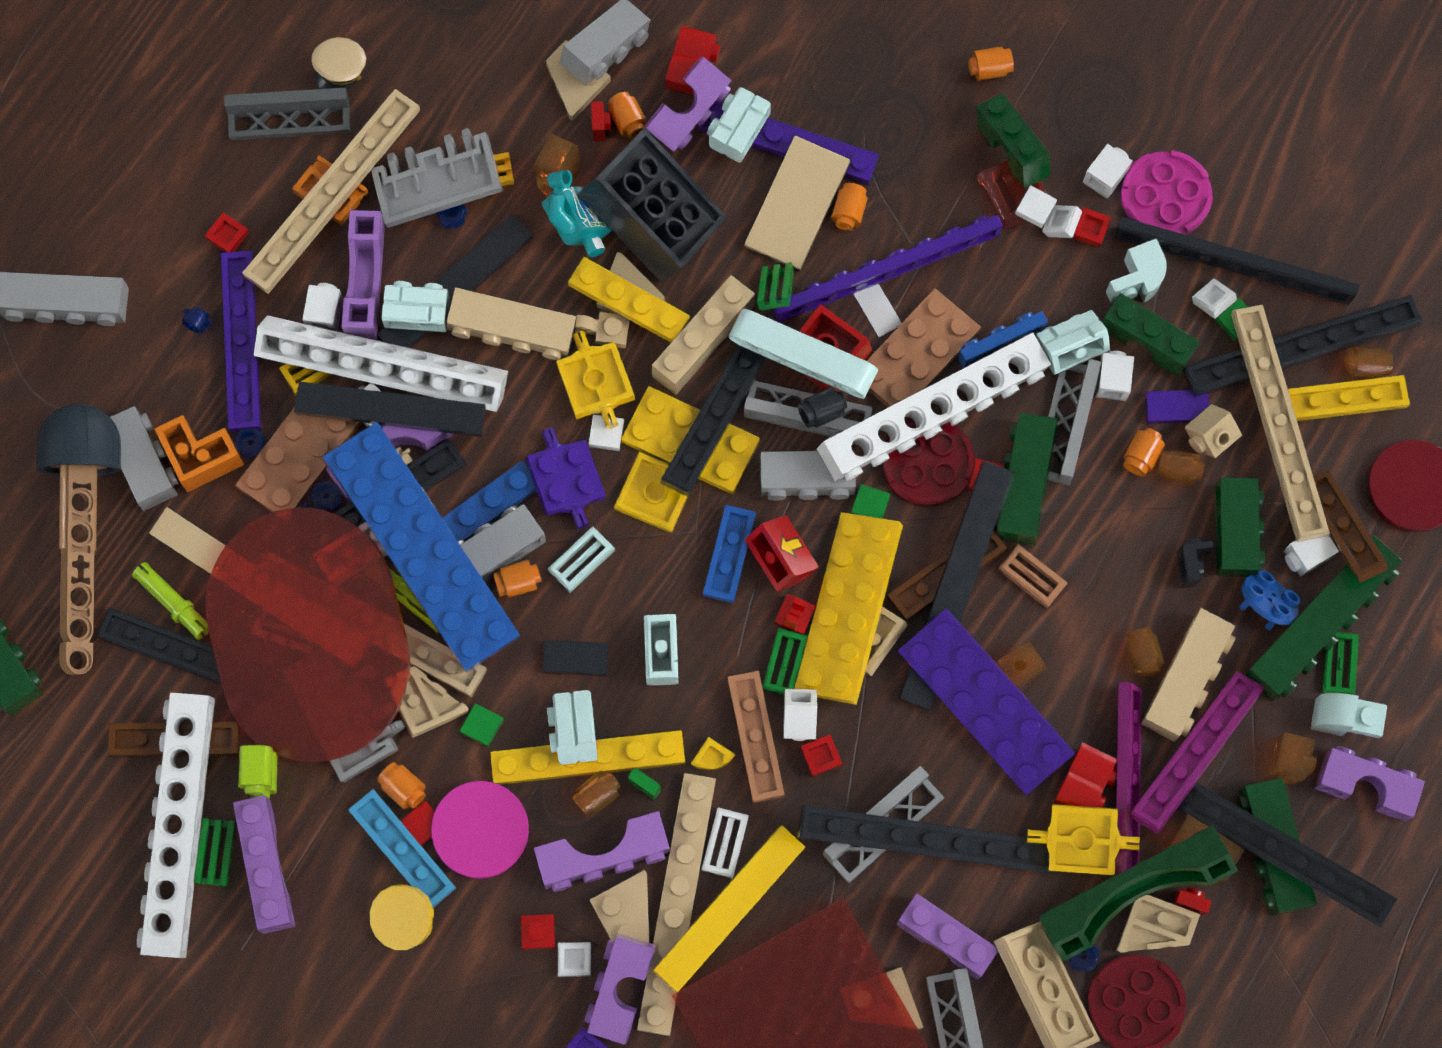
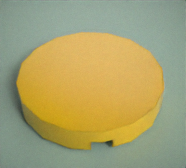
M404 884L393 885L381 891L373 900L369 912L370 926L375 937L384 946L394 950H408L422 944L431 934L434 909L429 898L419 888Z

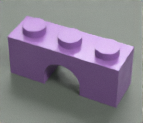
M703 56L698 58L682 78L692 88L694 93V101L691 107L683 112H675L662 103L644 125L650 133L673 152L677 147L682 150L692 138L690 131L696 124L699 126L703 125L712 113L709 110L716 100L720 103L731 90L728 85L732 80Z
M1337 746L1336 749L1331 748L1325 753L1314 789L1345 800L1352 795L1357 781H1367L1378 792L1379 799L1375 811L1407 822L1415 816L1425 781L1417 779V774L1406 769L1395 771L1385 767L1386 763L1379 759L1369 757L1365 760L1355 756V751Z
M919 894L915 895L896 924L922 943L926 942L943 952L951 959L950 962L960 969L967 968L968 974L977 980L982 977L998 952L997 947Z
M618 934L615 941H608L603 959L609 960L605 973L599 972L594 991L599 992L596 1005L589 1004L584 1022L589 1023L587 1033L626 1044L637 1008L626 1005L619 999L617 984L626 977H633L644 981L648 975L656 945L622 934Z

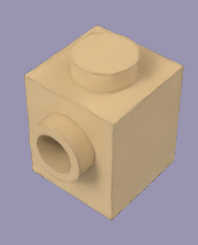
M1213 404L1185 426L1190 437L1189 444L1197 453H1204L1213 458L1219 456L1242 436L1231 413Z

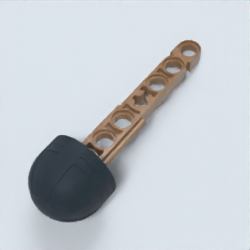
M70 404L57 409L43 422L37 437L36 469L45 473L60 474V635L63 643H60L59 662L60 667L65 673L78 675L89 671L93 663V643H89L93 635L97 475L113 474L121 471V439L115 423L105 412L87 404ZM84 485V488L73 489V486ZM75 494L81 495L85 501L82 511H77L72 506V497ZM75 525L80 526L84 531V539L80 543L73 540L71 535L72 528ZM77 561L81 563L83 568L77 570V568L72 567V562ZM71 579H83V583L78 582L72 584ZM75 588L83 593L84 599L80 606L73 604L70 598L71 592ZM74 620H78L83 625V633L79 638L74 637L70 632V624ZM73 652L81 654L83 659L82 666L78 670L74 669L69 661Z

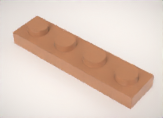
M759 671L729 676L727 680L752 802L756 803L784 797L785 794Z

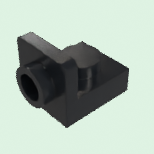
M1203 538L1189 539L1176 552L1182 588L1195 587L1200 582L1201 577L1204 576L1203 561L1197 556L1209 554L1214 548L1213 541L1204 542Z

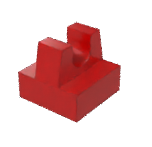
M787 594L774 624L788 631L804 635L816 606Z

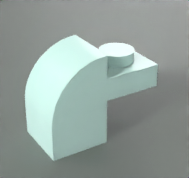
M1157 239L1128 249L1124 262L1130 274L1110 281L1106 290L1110 302L1115 301L1120 293L1132 299L1139 292L1144 303L1157 293L1167 268L1165 256Z
M1342 693L1321 694L1315 699L1310 730L1338 736L1351 732L1381 738L1384 731L1387 705L1361 700L1356 695Z

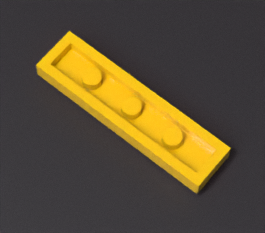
M583 257L568 281V285L670 343L690 321V315L586 257Z
M1404 375L1288 389L1297 421L1402 409L1410 405Z

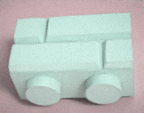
M742 87L738 88L735 95L730 93L722 106L723 115L720 120L714 118L707 131L709 146L739 163L744 159L771 112V103L758 95L755 96L752 92Z
M396 281L394 285H386L382 310L384 327L446 332L450 302L448 289H443L442 285L436 283H427L424 287H412V284L409 282Z
M1092 310L1081 315H1074L1069 320L1056 326L1047 327L1042 332L1036 334V339L1051 363L1049 368L1054 375L1110 351L1107 329Z
M676 615L644 616L646 683L650 686L679 684Z
M583 690L575 691L572 694L569 692L554 694L552 696L553 707L547 708L549 727L555 726V733H549L551 753H558V760L562 765L576 763L577 761H596L598 757L591 692Z

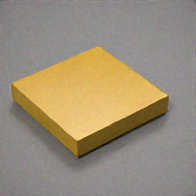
M639 452L617 499L614 510L672 533L688 497L660 484L661 478L669 466L668 463Z

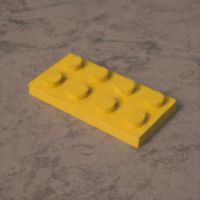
M648 386L621 438V443L670 464L700 410ZM730 424L699 479L733 495L760 442V438Z

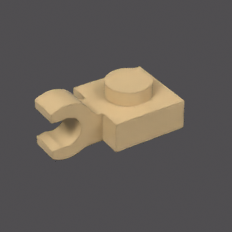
M606 312L599 313V320L585 315H577L575 333L578 332L580 334L579 331H585V335H595L596 345H605L615 341L617 348L626 349L630 320L620 314Z

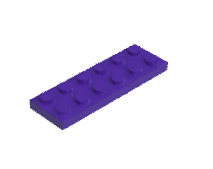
M948 608L944 609L898 650L1025 795L1029 794L1075 754V751Z

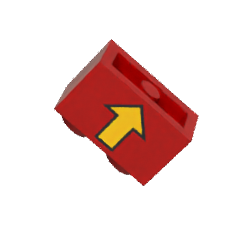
M787 515L762 523L744 539L777 592L802 583L819 568Z

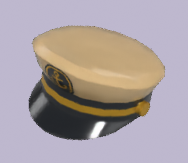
M336 37L322 42L315 48L312 54V65L315 69V80L320 89L346 88L347 90L356 81L361 79L366 56L363 48L357 42L348 38Z

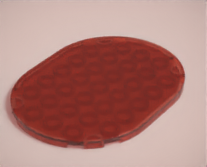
M299 507L274 511L242 528L219 555L213 567L206 594V618L224 695L234 718L246 734L256 743L272 747L276 755L287 759L304 762H324L341 759L362 750L375 741L384 729L391 724L402 705L407 682H409L411 664L408 640L392 576L383 554L377 545L357 525L339 515L314 508Z

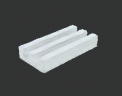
M717 808L702 866L703 872H710L733 879L749 815ZM722 816L728 817L723 841L717 864L712 866L710 862ZM737 819L741 822L729 869H724L722 867L734 820Z

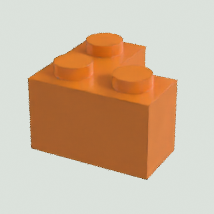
M183 415L154 428L180 483L187 493L244 465L225 428L198 441Z

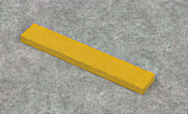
M779 826L652 971L675 993L679 992L803 851L805 846L784 826Z

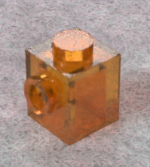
M1030 641L996 662L1019 689L1041 676L1047 669Z
M1283 732L1277 737L1270 774L1283 778L1284 783L1296 785L1297 781L1302 782L1308 777V774L1312 775L1317 761V757L1312 756L1315 740Z

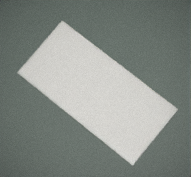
M879 284L854 293L855 298L878 337L898 328L902 324Z

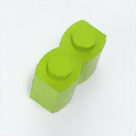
M266 745L240 746L238 787L244 789L245 794L250 795V798L266 795L270 799V794L277 793L278 754L273 752L272 747Z

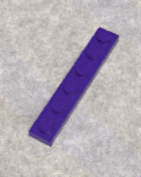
M715 101L709 108L712 112L703 125H698V130L707 132L714 118L720 120L724 113L722 110L723 103ZM767 118L751 145L753 148L785 158L794 136H798L850 159V164L844 178L869 185L879 157L877 153Z
M252 251L221 253L228 429L230 432L262 430L258 357L254 356L257 335L255 284L246 279L242 273L254 259Z

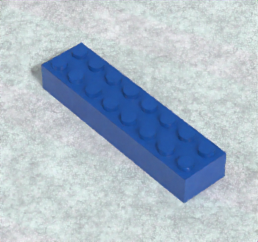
M378 422L323 456L325 463L466 673L520 637V634Z

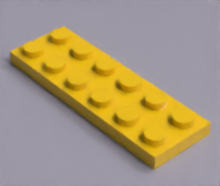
M841 512L794 689L817 690V698L857 705L903 528L900 521Z

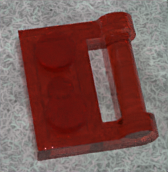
M1008 161L988 168L977 175L980 185L985 186L1003 224L1002 230L1009 229L1025 219L1016 215V211L1010 212L995 179L1003 178L1017 208L1029 187L1024 189L1009 170ZM1041 181L1032 185L1036 189L1046 193Z

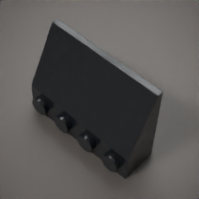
M645 128L578 193L662 283L681 270L727 218L723 211Z

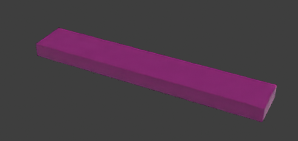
M1236 671L1131 811L1130 817L1156 834H1159L1263 693L1264 686Z
M1119 682L1117 827L1120 836L1140 837V823L1132 819L1130 815L1131 811L1140 801L1142 689L1130 682ZM1140 841L1139 843H1131L1139 844V851L1119 849L1116 856V875L1134 867L1140 862Z

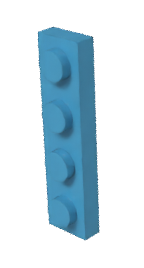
M374 789L348 809L409 884L419 888L429 898L433 908L456 889Z

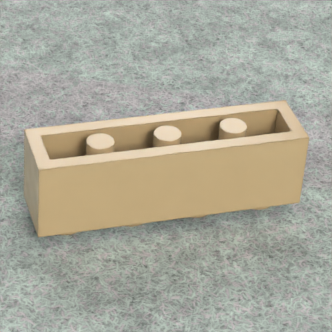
M731 275L652 364V377L673 394L677 395L727 338L741 310H751L754 307L755 293Z
M455 288L446 323L447 330L452 331L451 334L459 338L469 339L471 335L482 338V342L489 345L500 346V343L512 345L513 350L518 352L530 353V350L542 352V356L545 358L560 360L561 357H568L576 325V316Z
M1202 608L1197 612L1142 719L1141 725L1173 742L1180 735L1187 736L1194 723V719L1190 718L1194 707L1200 709L1208 695V692L1203 690L1208 680H1215L1222 667V664L1218 663L1222 652L1227 654L1236 637L1231 635L1235 625Z

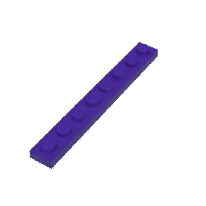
M998 215L990 218L982 216L974 220L972 225L962 229L954 227L946 231L944 236L935 240L933 238H926L917 243L916 247L907 251L905 249L896 250L889 254L887 259L882 261L871 260L861 265L860 269L854 272H840L829 282L810 284L801 293L796 295L791 293L790 306L772 309L773 318L776 322L782 323L817 309L820 304L825 306L1000 236L1003 224Z

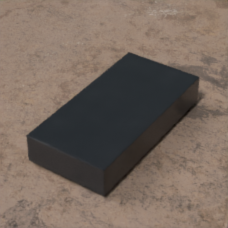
M545 640L543 673L607 676L608 643Z

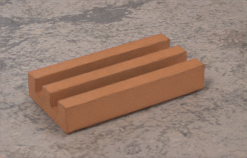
M1019 544L998 568V571L1047 609L1067 585L1064 579ZM1019 555L1027 563H1029L1041 574H1043L1055 585H1057V587L1053 589L1050 585L1044 582L1031 570H1029L1022 563L1016 560V556ZM1012 565L1015 569H1017L1029 580H1031L1043 591H1045L1049 596L1046 597L1043 593H1041L1038 589L1032 586L1029 582H1027L1024 578H1022L1008 566Z

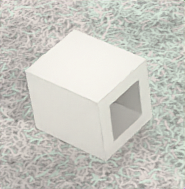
M1107 144L1086 171L1083 183L1108 199L1125 177L1132 160L1129 159L1127 153L1118 147L1113 148Z
M319 283L318 286L309 285L302 319L304 324L338 331L343 304L340 289L328 283Z
M1122 351L1103 353L1100 359L1101 366L1097 378L1095 397L1126 401L1131 392L1134 357L1126 356V353Z
M1329 535L1302 542L1295 540L1284 550L1287 565L1292 571H1297L1300 577L1330 561L1339 552Z
M785 689L784 738L795 741L816 739L817 690Z

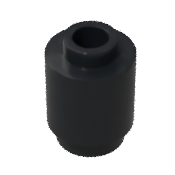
M832 387L805 398L803 403L798 405L799 415L808 428L812 426L817 428L844 416V409L847 408V402L842 392L836 391Z

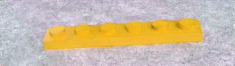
M682 730L596 740L598 757L596 761H577L576 763L563 765L559 763L558 753H551L550 745L490 752L493 783L503 785L627 771L634 768L644 769L685 764Z

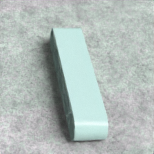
M748 309L741 310L728 336L730 340L746 349L861 399L865 398L878 372L877 367L861 358Z

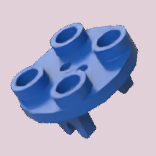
M1261 570L1258 574H1252L1243 581L1241 590L1245 600L1239 608L1245 611L1250 606L1259 615L1269 620L1265 625L1268 631L1276 623L1279 625H1289L1297 618L1299 612L1298 605L1301 602L1300 597L1294 591L1286 590L1281 584L1276 582L1272 574Z

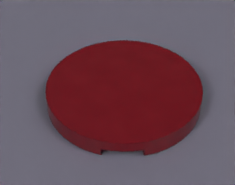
M912 418L904 420L909 428L916 429V423ZM948 422L940 426L942 431L926 440L923 435L915 439L916 445L905 452L899 453L898 449L888 454L890 458L881 464V469L886 483L898 497L917 506L933 507L954 500L964 491L973 474L975 456L970 439L956 425L952 426ZM889 436L885 440L886 443L890 442Z
M1421 440L1401 441L1386 448L1374 461L1368 474L1370 501L1375 511L1388 524L1403 531H1431L1442 525V449L1432 443Z
M1130 954L1110 961L1098 971L1088 990L1087 1011L1091 1023L1100 1038L1113 1048H1163L1177 1036L1185 1018L1186 995L1179 978L1166 964L1148 956Z

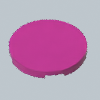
M1171 150V152L1147 153L1130 166L1124 177L1121 187L1123 209L1129 219L1187 235L1203 223L1210 211L1213 197L1211 184L1208 179L1209 175L1198 161L1185 153Z
M488 781L465 783L450 791L439 803L432 821V840L441 860L457 874L473 879L492 878L511 868L524 852L529 837L527 814L520 800L507 788Z

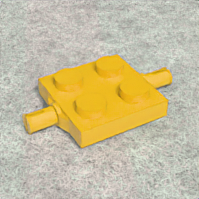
M579 331L582 343L578 332H576L572 337L578 351L569 357L556 361L575 417L579 419L591 414L601 413L606 429H612L609 417L613 428H615L619 423L613 409L618 405L635 400L615 341L602 346H589L585 331Z
M1052 804V818L1048 831L1028 829L1027 843L1047 844L1050 854L1049 871L1114 875L1115 859L1119 849L1139 851V844L1131 843H1139L1140 837L1120 836L1117 827L1118 809Z

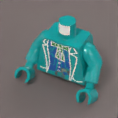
M570 171L552 172L548 176L547 181L549 186L553 188V192H550V196L541 203L548 215L549 221L556 228L565 244L584 245L588 256L591 258L601 255L605 251L602 239L612 229L578 194L583 187H570L572 183Z

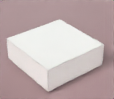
M1030 185L1015 214L1042 228L1057 199Z
M1055 205L1047 218L1042 232L1047 237L1072 238L1082 211L1077 206Z
M1214 278L1198 291L1192 299L1193 304L1215 319L1237 300L1235 292Z
M593 415L589 447L620 451L624 419L616 418L619 424L613 428L609 417L612 429H606L603 417Z
M591 942L558 943V977L591 976Z

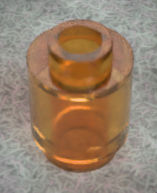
M1353 346L1350 352L1345 354L1344 367L1346 371H1349L1351 377L1382 378L1384 375H1390L1392 372L1393 355L1391 351H1386L1383 347Z
M1171 449V451L1163 450L1157 474L1163 475L1164 479L1194 485L1195 480L1201 481L1205 462H1200V455L1175 449Z
M1141 628L1128 633L1126 646L1134 672L1141 673L1142 677H1149L1160 673V668L1165 665L1157 635L1153 634L1151 628Z
M600 770L576 788L577 792L571 797L584 815L588 817L591 813L597 814L619 797L617 789L621 786L610 772L604 775Z

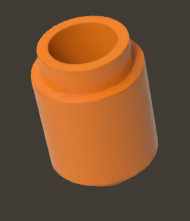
M1001 46L973 51V56L968 58L970 75H975L977 81L1007 76V73L1014 71L1011 49H1003Z
M620 92L608 101V112H610V116L622 137L634 138L645 128L644 125L648 121L635 97L630 96L628 92Z
M845 183L843 188L838 191L831 219L839 229L851 231L853 228H858L861 225L868 200L866 196L867 191L863 186L855 183Z
M1150 428L1138 430L1124 455V468L1142 477L1147 472L1152 471L1165 446V443L1161 440L1162 435Z
M529 559L500 567V571L493 573L500 597L508 595V598L537 590L536 583L542 582L537 564L530 565Z
M393 762L378 777L377 781L381 784V789L403 809L415 808L425 798L426 794L423 792L425 784L404 765L399 766Z

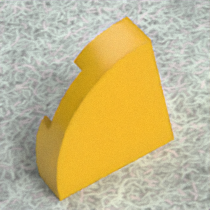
M708 737L691 762V765L701 770H716L730 763L735 754Z

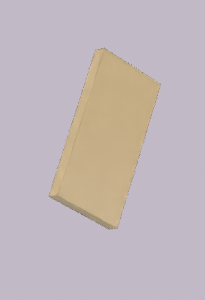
M794 136L744 246L785 265L788 262H792L793 268L800 271L846 173L850 159L798 136Z
M1041 921L994 941L1044 1048H1086L1100 1041L1062 960L1053 947Z

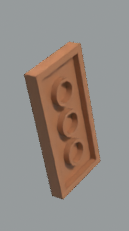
M935 288L867 360V362L878 369L868 391L889 408L929 387L957 357L960 350H962L961 347L980 332L981 326Z
M294 407L237 482L236 488L285 522H288L326 472L328 466L323 456L348 441L359 428L361 422L296 415Z

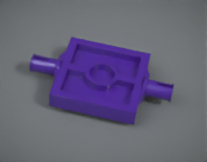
M546 429L542 431V435L547 449L527 455L525 459L545 516L560 512L571 513L576 529L589 526L583 509L589 504L603 501L606 497L586 440L571 444H559L555 429Z

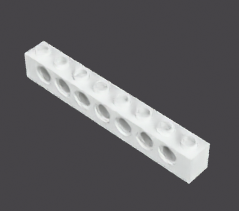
M268 315L257 328L254 356L434 398L486 404V410L497 412L504 397L508 375L507 370Z
M1031 333L825 440L817 450L835 481L843 477L849 481L863 473L862 467L870 463L873 467H876L890 458L888 454L898 449L899 453L905 452L916 445L915 439L924 435L927 440L942 431L940 426L948 422L952 426L960 423L968 417V411L976 408L977 412H980L994 404L993 398L1002 395L1003 399L1013 395L1020 390L1018 385L1025 381L1029 385L1036 383L1045 377L1043 372L1051 363L1034 333ZM1008 363L1016 365L1019 374L1012 373ZM983 376L992 380L993 388L987 387L984 384ZM957 390L964 391L968 401H962L957 396ZM931 403L940 406L942 415H937L932 411ZM904 418H912L916 423V429L909 428L905 424ZM878 431H885L890 437V442H883L878 436ZM851 445H859L863 449L864 456L855 455Z
M170 693L169 700L164 702L163 718L167 720L166 732L161 733L159 750L163 752L162 765H158L156 769V784H160L159 795L154 797L152 803V816L156 817L155 830L151 829L148 837V848L152 849L151 862L146 863L144 880L148 882L147 895H143L140 911L141 915H145L144 926L139 928L137 934V947L141 948L140 955L186 958L215 699L207 695ZM190 719L193 723L191 733L187 736H181L179 733L180 723ZM186 751L189 755V763L184 768L179 769L175 764V758L180 752ZM182 783L186 789L185 796L181 800L175 801L171 795L172 789L175 785ZM179 816L182 821V827L177 833L172 834L168 829V822L172 817ZM174 848L178 853V861L175 865L169 867L164 861V855L169 849ZM170 881L173 883L175 891L173 896L166 900L162 897L160 889L163 883ZM162 914H167L171 920L170 928L166 932H161L157 928V919Z

